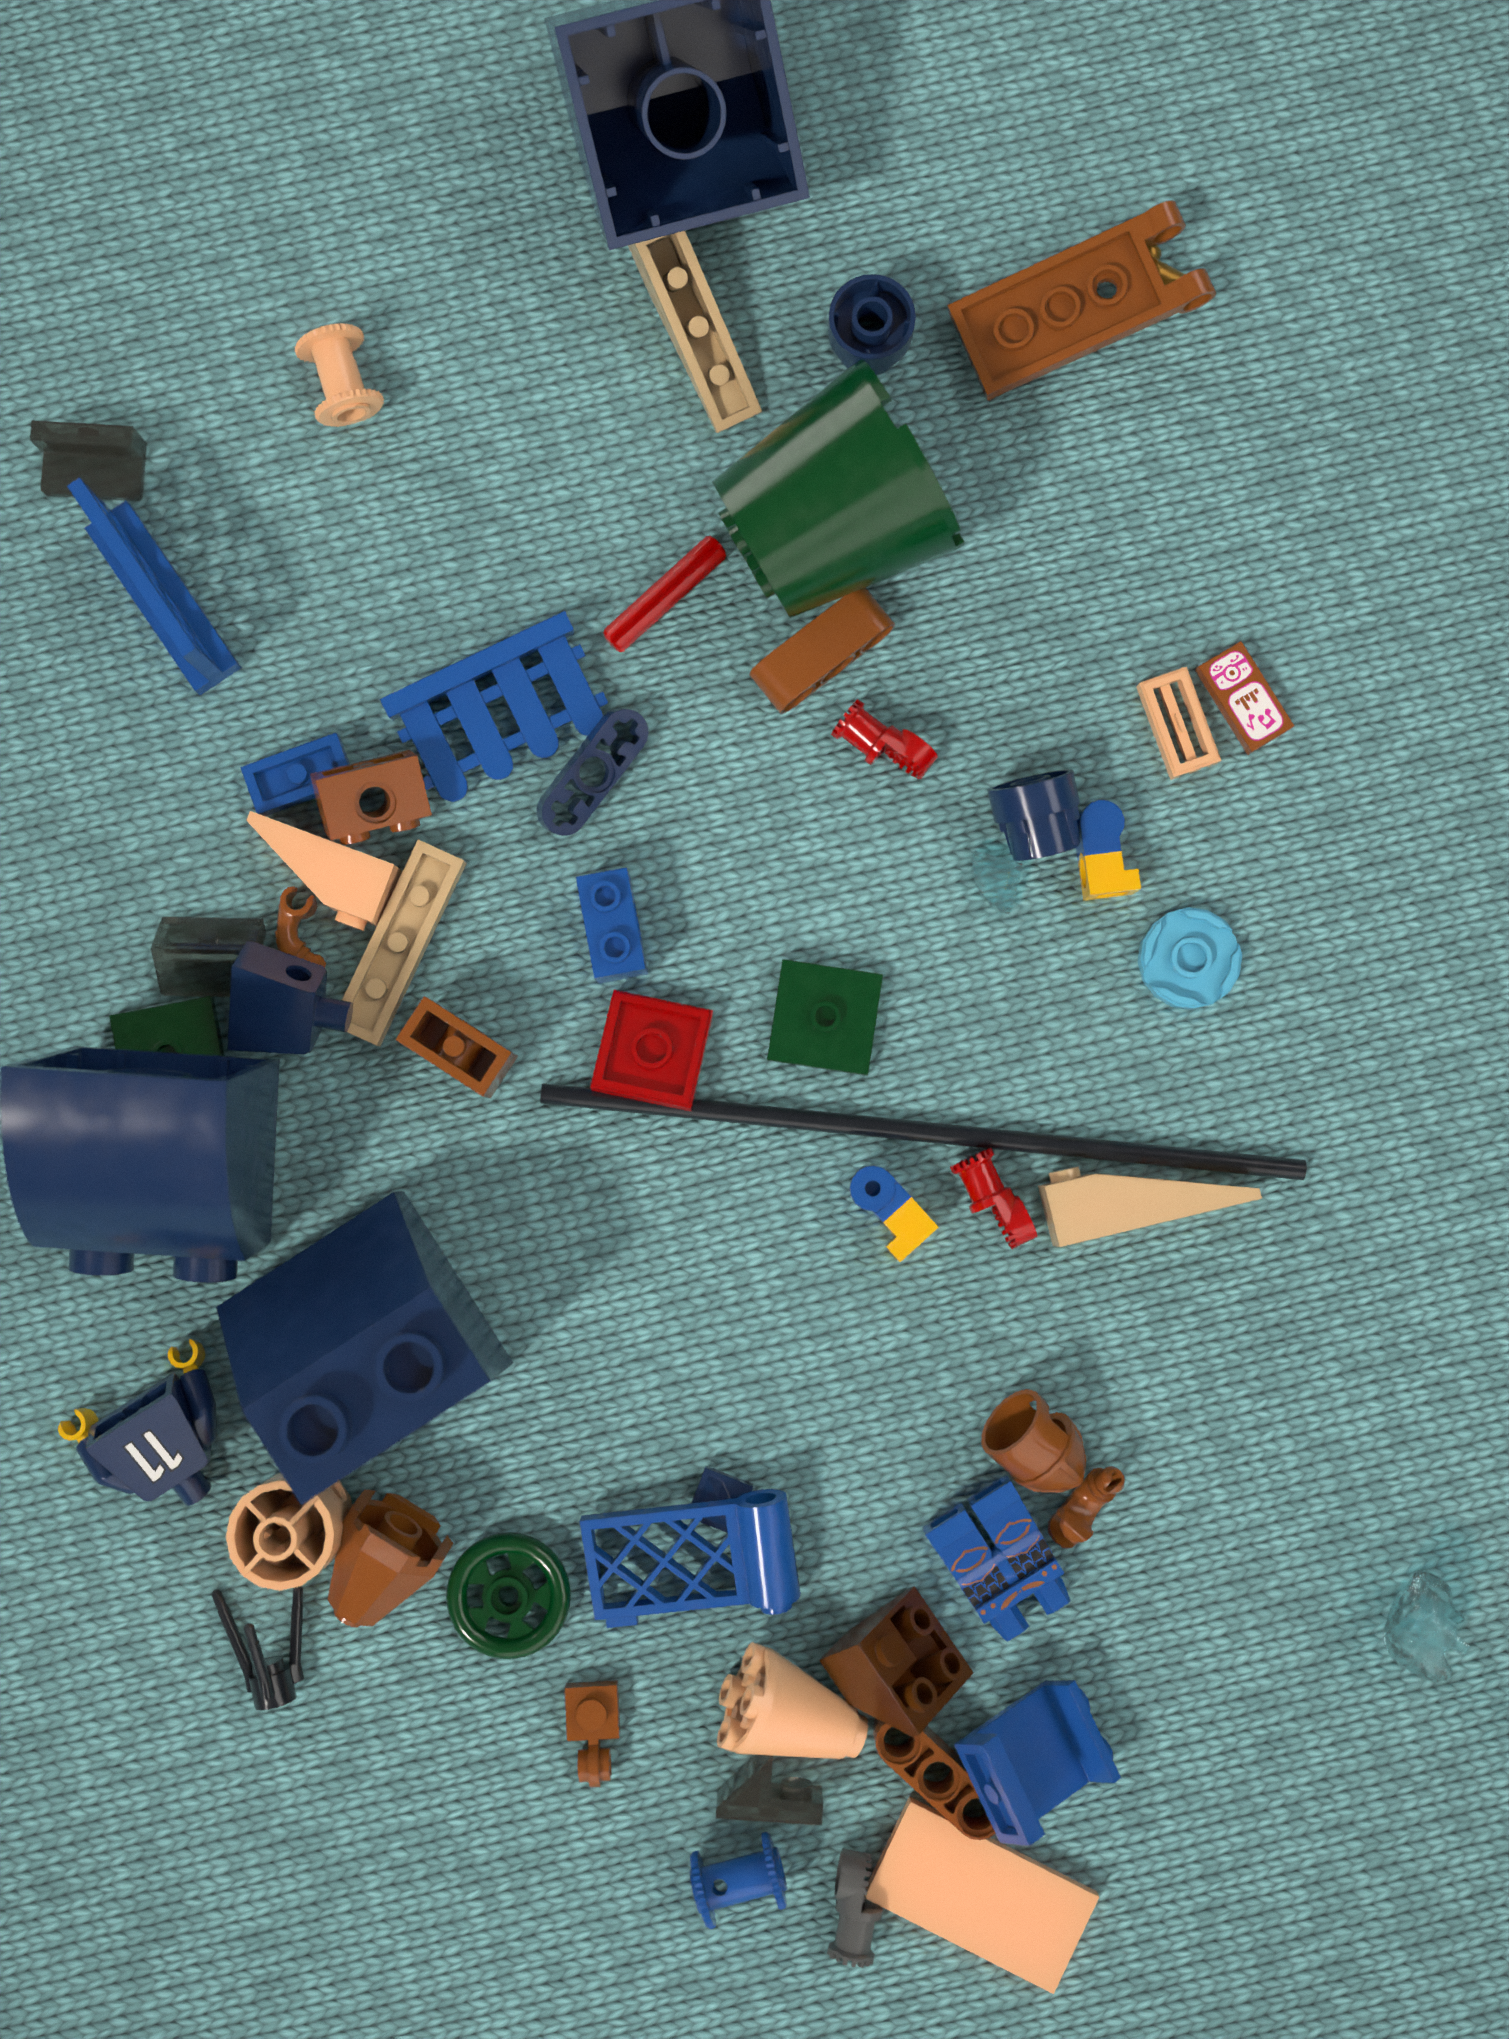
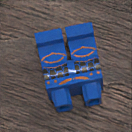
M1004 1475L967 1499L995 1544L991 1549L962 1503L922 1528L929 1542L939 1554L983 1623L990 1622L992 1627L1007 1642L1023 1633L1029 1627L1016 1605L1023 1599L1034 1593L1047 1615L1056 1612L1070 1603L1071 1600L1060 1577L1064 1574V1571L1054 1557L1007 1475Z

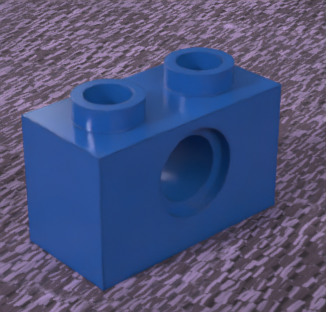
M627 867L577 876L576 882L594 979L601 984L648 975L631 877Z

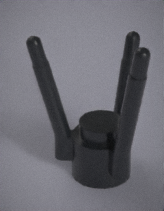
M303 1587L293 1588L288 1664H284L283 1656L264 1658L253 1624L248 1623L244 1626V1632L251 1656L250 1659L222 1592L219 1589L212 1592L213 1601L244 1674L247 1692H252L255 1709H274L295 1700L297 1695L294 1684L304 1680L301 1666Z

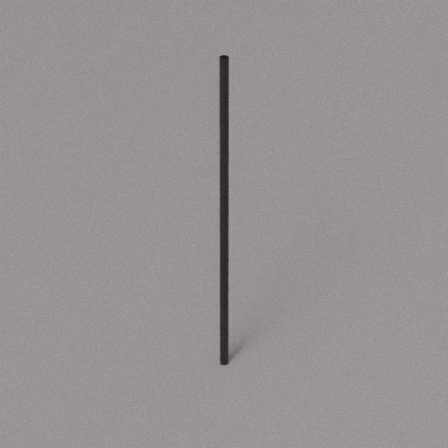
M545 1083L542 1084L540 1096L541 1104L992 1148L1304 1180L1307 1170L1306 1161L1300 1159L694 1099L692 1111L690 1112L592 1091L591 1088Z

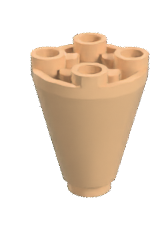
M751 1642L745 1650L742 1665L737 1675L728 1674L720 1689L719 1704L725 1706L726 1709L724 1720L721 1723L717 1736V1746L719 1748L737 1754L843 1759L845 1756L857 1757L865 1744L868 1733L867 1718L858 1714V1710L849 1705L842 1697L769 1647Z

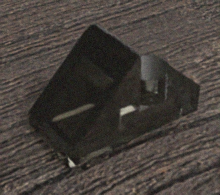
M755 1755L717 1789L716 1819L822 1826V1786L813 1785L812 1781L801 1777H787L782 1779L781 1783L771 1782L773 1756Z

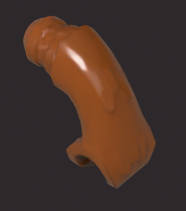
M295 886L288 887L280 896L277 930L275 931L277 947L281 952L316 963L325 968L326 962L324 958L311 952V949L306 947V943L298 937V928L301 920L310 918L317 910L315 896L311 895L303 908L294 910L292 900L297 894L298 888Z
M1108 1466L1104 1469L1094 1468L1084 1478L1083 1483L1075 1488L1062 1506L1049 1519L1048 1534L1053 1541L1062 1548L1069 1549L1077 1543H1083L1092 1537L1094 1533L1092 1524L1103 1505L1110 1502L1116 1496V1493L1124 1488L1125 1479L1123 1473L1114 1466Z

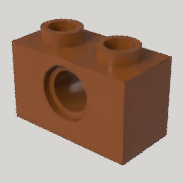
M410 750L310 774L325 834L331 841L340 839L342 845L365 841L371 838V830L387 826L390 827L391 832L410 830L421 825L419 818L432 815L418 756ZM370 787L382 788L385 796L382 806L373 812L361 810L359 805L361 794Z
M425 996L395 1039L476 1093L490 1099L518 1058V1055Z

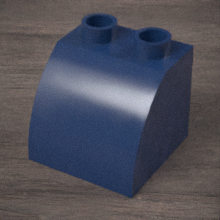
M612 0L544 18L579 158L595 213L609 250L810 198L771 0Z
M73 1046L1 1066L0 1114L5 1171L17 1220L31 1246L69 1249V1271L84 1275H119L129 1273L134 1270V1254L174 1256L173 1277L179 1280L211 1283L236 1279L238 1261L248 1260L271 1242L280 1059Z

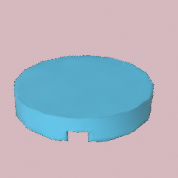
M1187 907L1169 912L1150 925L1140 942L1137 962L1142 981L1154 997L1171 1007L1192 1010L1211 1005L1230 992L1240 975L1242 961L1240 945L1237 943L1236 937L1232 933L1233 930L1228 923L1209 910Z

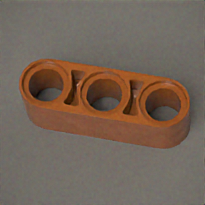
M865 587L842 597L764 657L754 666L749 675L781 715L785 714L884 639L893 630L895 623Z
M875 1718L873 1735L877 1752L890 1768L968 1838L983 1840L995 1834L986 1812L975 1818L963 1814V1808L966 1803L971 1799L979 1797L960 1756L926 1726L919 1735L910 1737L905 1744L892 1746L884 1740V1735L892 1726ZM934 1762H944L950 1766V1772L946 1778L938 1782L929 1781L924 1778L923 1773L927 1766Z

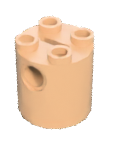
M281 1472L277 1473L241 1497L230 1514L226 1533L230 1559L242 1576L259 1587L281 1591L302 1586L319 1574L336 1558V1553L341 1546L343 1520L353 1505L350 1495L339 1480L301 1505Z

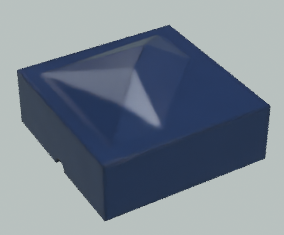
M705 1465L691 1503L735 1499L751 1492L754 1484ZM725 1515L704 1517L700 1521L703 1524L728 1533Z

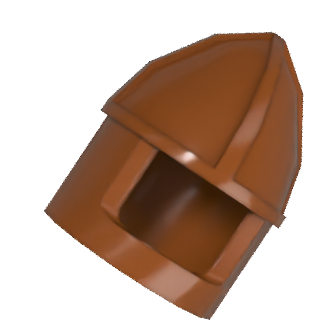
M1029 1389L1013 1393L993 1410L981 1434V1446L992 1459L1009 1472L1011 1478L1016 1483L1035 1492L1054 1493L1067 1491L1083 1483L1086 1455L1082 1435L1069 1416L1059 1412L1049 1414V1405L1045 1399L1036 1391ZM1036 1401V1410L1030 1406V1402Z

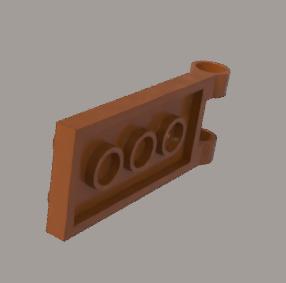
M1174 200L1162 202L1130 220L948 304L949 315L987 401L1170 316L1196 310L1215 297V288L1204 268L1191 271L1177 280L1164 285L1149 252L1148 245L1157 246L1179 235L1186 227ZM1103 282H1111L1115 285L1117 291L1114 296L1103 298L1097 292L1098 286Z

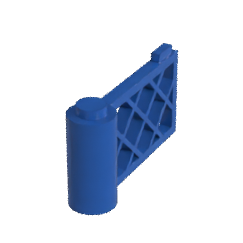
M761 1489L745 1493L735 1499L582 1515L579 1522L595 1620L606 1619L607 1628L638 1625V1616L745 1604L761 1608V1612L764 1614L775 1615L789 1611L792 1608V1604L799 1600L801 1596L787 1495L784 1491ZM725 1515L728 1533L717 1547L694 1531L702 1518ZM685 1519H692V1520L688 1523V1525H686L685 1523H683V1522L681 1521V1520H685ZM665 1522L680 1533L666 1553L642 1536L651 1523ZM631 1525H640L636 1531L630 1527ZM614 1528L629 1540L617 1556L613 1558L597 1546L594 1529ZM686 1539L709 1555L695 1575L672 1558ZM635 1544L658 1561L644 1580L621 1564V1561ZM728 1545H730L731 1558L723 1553ZM717 1561L734 1574L736 1589L715 1591L701 1579ZM599 1562L607 1567L602 1575ZM664 1566L687 1583L678 1596L665 1597L650 1586ZM613 1572L636 1589L628 1601L605 1602L603 1584ZM693 1589L699 1592L697 1594H690ZM642 1594L649 1598L638 1600Z

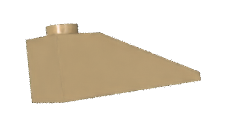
M682 231L628 245L647 291L716 433L761 413L762 409L686 232Z
M1079 1166L1048 1173L1051 1183L1038 1186L1053 1246L1057 1247L1262 1199L1260 1188L1108 1174L1081 1175Z

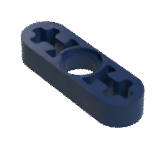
M616 708L608 711L601 718L538 801L537 818L546 830L557 835L567 836L576 833L582 828L646 744L648 726L641 714L630 709ZM630 720L632 724L629 727V732L633 735V738L630 742L620 740L613 747L611 752L620 756L616 762L607 752L596 749L599 741L602 745L610 746L615 740L618 733L613 728V725L616 721L627 723ZM590 757L599 758L605 766V776L595 786L585 785L579 773L581 764ZM569 781L578 791L589 794V798L585 802L582 798L575 797L567 809L572 814L570 821L558 820L555 824L552 822L556 815L554 810L551 809L552 804L555 801L564 804L574 793L565 789V785Z

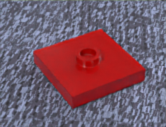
M613 989L590 1085L591 1090L691 1112L714 1015L713 1010Z

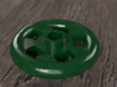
M506 1532L484 1537L462 1553L453 1566L448 1579L446 1602L448 1614L455 1630L470 1647L493 1658L517 1659L538 1652L557 1636L567 1619L571 1602L569 1578L562 1562L546 1544L525 1534ZM508 1554L511 1568L499 1570L492 1575L486 1560L496 1555ZM533 1563L540 1567L547 1578V1582L537 1589L534 1588L530 1578L523 1573V1570ZM469 1584L484 1585L482 1592L484 1606H468L467 1589ZM504 1586L514 1587L518 1591V1600L513 1603L505 1602L500 1596V1589ZM534 1602H537L547 1610L543 1620L536 1628H533L523 1620V1617L531 1610ZM489 1617L511 1624L507 1638L498 1637L485 1631Z

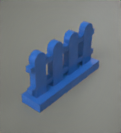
M565 611L380 699L390 719L394 721L400 717L402 718L406 728L397 731L403 744L413 740L429 775L423 777L426 791L436 787L443 799L450 802L459 801L468 792V782L463 773L481 765L487 776L495 780H503L512 773L514 767L509 751L527 743L535 756L549 758L556 753L559 747V740L554 730L571 721L581 735L588 736L603 717L600 707L607 705L608 701L603 692L593 695L577 661L586 657L580 644L571 648L566 639L574 635V629ZM539 652L543 662L525 670L521 660ZM493 673L498 684L479 692L475 682ZM549 674L566 707L565 710L551 717L547 716L532 685V682ZM447 695L452 706L434 714L430 703ZM503 696L521 730L505 739H502L486 704ZM457 718L475 753L457 761L440 727Z

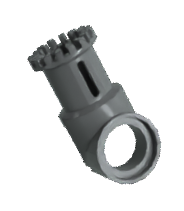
M842 1848L834 1897L837 1899L835 1909L839 1913L835 1941L829 1943L827 1955L831 1959H836L838 1963L843 1959V1965L847 1966L849 1960L851 1961V1967H856L857 1963L860 1968H863L864 1966L873 1965L875 1957L874 1952L871 1950L875 1922L882 1918L883 1908L867 1900L866 1896H864L867 1895L868 1891L865 1888L869 1886V1881H865L864 1877H870L871 1873L865 1871L866 1868H871V1863L866 1861L871 1862V1854Z

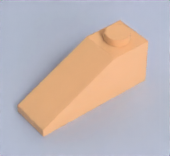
M250 811L246 821L324 905L337 911L335 921L364 931L366 923L374 926L378 925L403 871L392 863Z

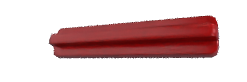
M711 535L702 539L604 629L603 634L607 642L618 652H624L725 559L726 551L723 546Z

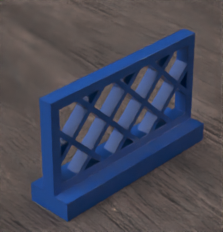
M80 477L67 485L91 521V524L86 526L85 530L195 692L201 696L242 667L129 502L125 500L111 510Z

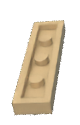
M417 840L342 1000L353 1002V1014L348 1033L381 1047L467 864L464 860L421 840Z

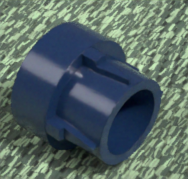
M867 274L858 276L841 286L834 295L830 305L827 330L831 347L842 364L848 369L863 359L876 375H880L897 363L906 354L912 341L916 320L913 301L902 285L883 275ZM872 321L884 327L878 331H867L859 323Z
M1072 769L1027 776L987 789L994 823H999L1000 832L1005 833L1014 861L1047 857L1069 851L1080 845L1077 819L1080 818L1077 805L1080 804V799Z

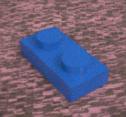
M333 733L240 768L256 813L268 816L315 799L316 796L310 777L311 773L350 763L340 736L337 733Z

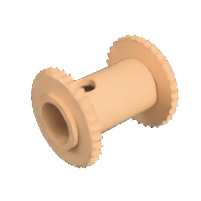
M337 323L321 326L303 335L295 346L297 358L304 360V362L308 361L309 363L314 362L316 364L326 400L316 407L314 415L318 422L326 426L340 427L364 421L378 413L384 404L382 393L364 388L356 360L352 353L363 344L364 334L359 327L352 324Z

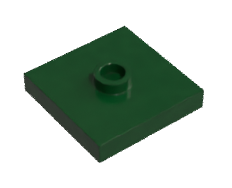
M782 959L767 1061L868 1076L883 974Z
M212 996L109 1016L115 1049L225 1056L215 1001Z

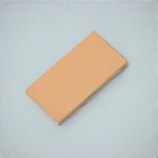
M910 1796L869 1879V1886L865 1888L868 1890L867 1895H864L867 1900L1052 1994L1056 1991L1099 1899L1096 1890L991 1837L983 1840L968 1838L936 1809Z

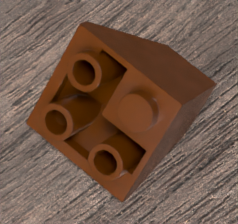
M915 1586L907 1589L848 1630L819 1660L849 1705L911 1737L919 1735L974 1673Z

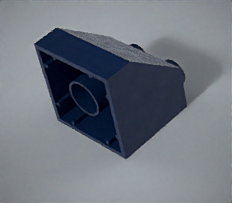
M404 1191L389 1194L216 1307L241 1410L301 1505L485 1386L513 1364L508 1353Z

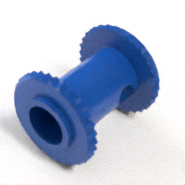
M768 1832L761 1833L762 1851L704 1866L699 1851L692 1852L690 1856L691 1886L698 1912L702 1915L707 1928L714 1929L716 1927L714 1910L774 1894L779 1910L786 1908L787 1898L785 1891H787V1882L779 1850L777 1846H774L772 1837ZM717 1879L723 1880L727 1885V1889L724 1891L718 1890L715 1887L714 1881Z

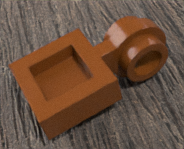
M618 1680L566 1683L567 1741L588 1740V1749L578 1750L579 1783L589 1782L590 1788L601 1787V1781H611L612 1761L611 1749L600 1748V1739H619L621 1733Z

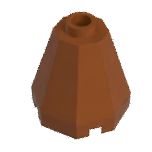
M364 1489L343 1520L341 1546L336 1553L328 1601L334 1609L337 1619L350 1627L374 1626L434 1577L453 1546V1542L448 1535H446L443 1542L436 1535L441 1525L435 1516L399 1494L386 1493L383 1500L379 1501L372 1500L376 1491Z

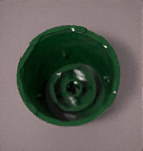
M863 359L849 367L712 481L726 506L718 514L732 540L744 557L765 597L768 599L776 594L790 618L951 553L965 545L960 533L955 534L961 529L920 446L907 423L898 428L895 427L883 407L892 401L891 397L877 375Z

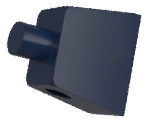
M247 941L232 965L227 1049L233 1051L305 1055L312 1051L322 1028L341 1032L348 1031L353 1014V1002L326 997L327 970L323 966L256 942Z

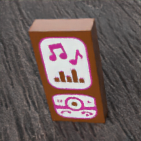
M1242 641L1201 664L1195 670L1247 755L1294 727L1291 719Z

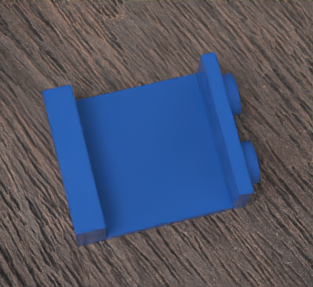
M1075 1680L1044 1681L954 1744L1000 1843L1031 1846L1045 1835L1039 1819L1089 1782L1115 1783L1121 1779L1113 1761V1751L1106 1739L1101 1736L1090 1713L1089 1700L1078 1687Z

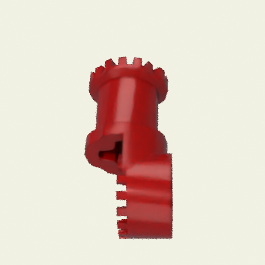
M859 699L848 708L847 712L849 714L844 713L845 719L841 718L831 733L836 739L843 737L865 754V761L869 765H872L884 752L890 759H893L895 764H899V768L902 769L906 766L905 772L907 774L913 771L911 776L917 779H922L938 758L935 750L913 732L906 729L899 731L893 725L889 727L883 725L864 710V703Z
M992 1148L975 1154L976 1160H974L973 1156L968 1157L969 1163L967 1159H964L950 1167L952 1173L959 1174L971 1198L972 1203L969 1206L971 1213L973 1214L992 1206V1212L996 1214L994 1216L995 1220L999 1221V1228L1005 1227L1001 1231L1002 1235H1009L1005 1240L1009 1242L1008 1245L1011 1249L1038 1237L1031 1217L1019 1196H1014L1011 1187H1004L991 1159L995 1155Z

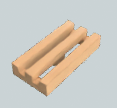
M1187 666L1140 682L1136 686L1170 780L1186 773L1196 772L1207 766L1216 765L1221 761ZM1177 682L1204 756L1196 757L1170 687L1171 683ZM1158 688L1183 755L1184 763L1180 764L1154 694V689Z

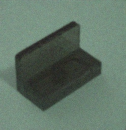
M31 420L30 441L43 453L40 489L46 496L74 498L67 485L80 477L101 499L121 501L142 500L147 443L133 426Z
M162 917L151 946L160 993L164 996L230 997L232 965L247 941L264 944L266 937L264 918Z

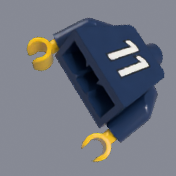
M189 1338L193 1354L191 1359L185 1363L180 1359L178 1348L170 1347L167 1353L168 1360L173 1366L183 1370L184 1374L180 1379L173 1372L99 1421L96 1413L91 1409H74L75 1415L81 1421L79 1431L76 1430L74 1424L69 1420L60 1422L58 1426L59 1435L69 1441L77 1440L79 1444L76 1447V1451L97 1484L127 1494L135 1493L142 1500L148 1502L155 1500L172 1488L187 1506L197 1503L211 1490V1483L200 1470L211 1459L212 1443L217 1437L216 1401L206 1371L199 1369V1366H201L205 1359V1349L201 1343Z

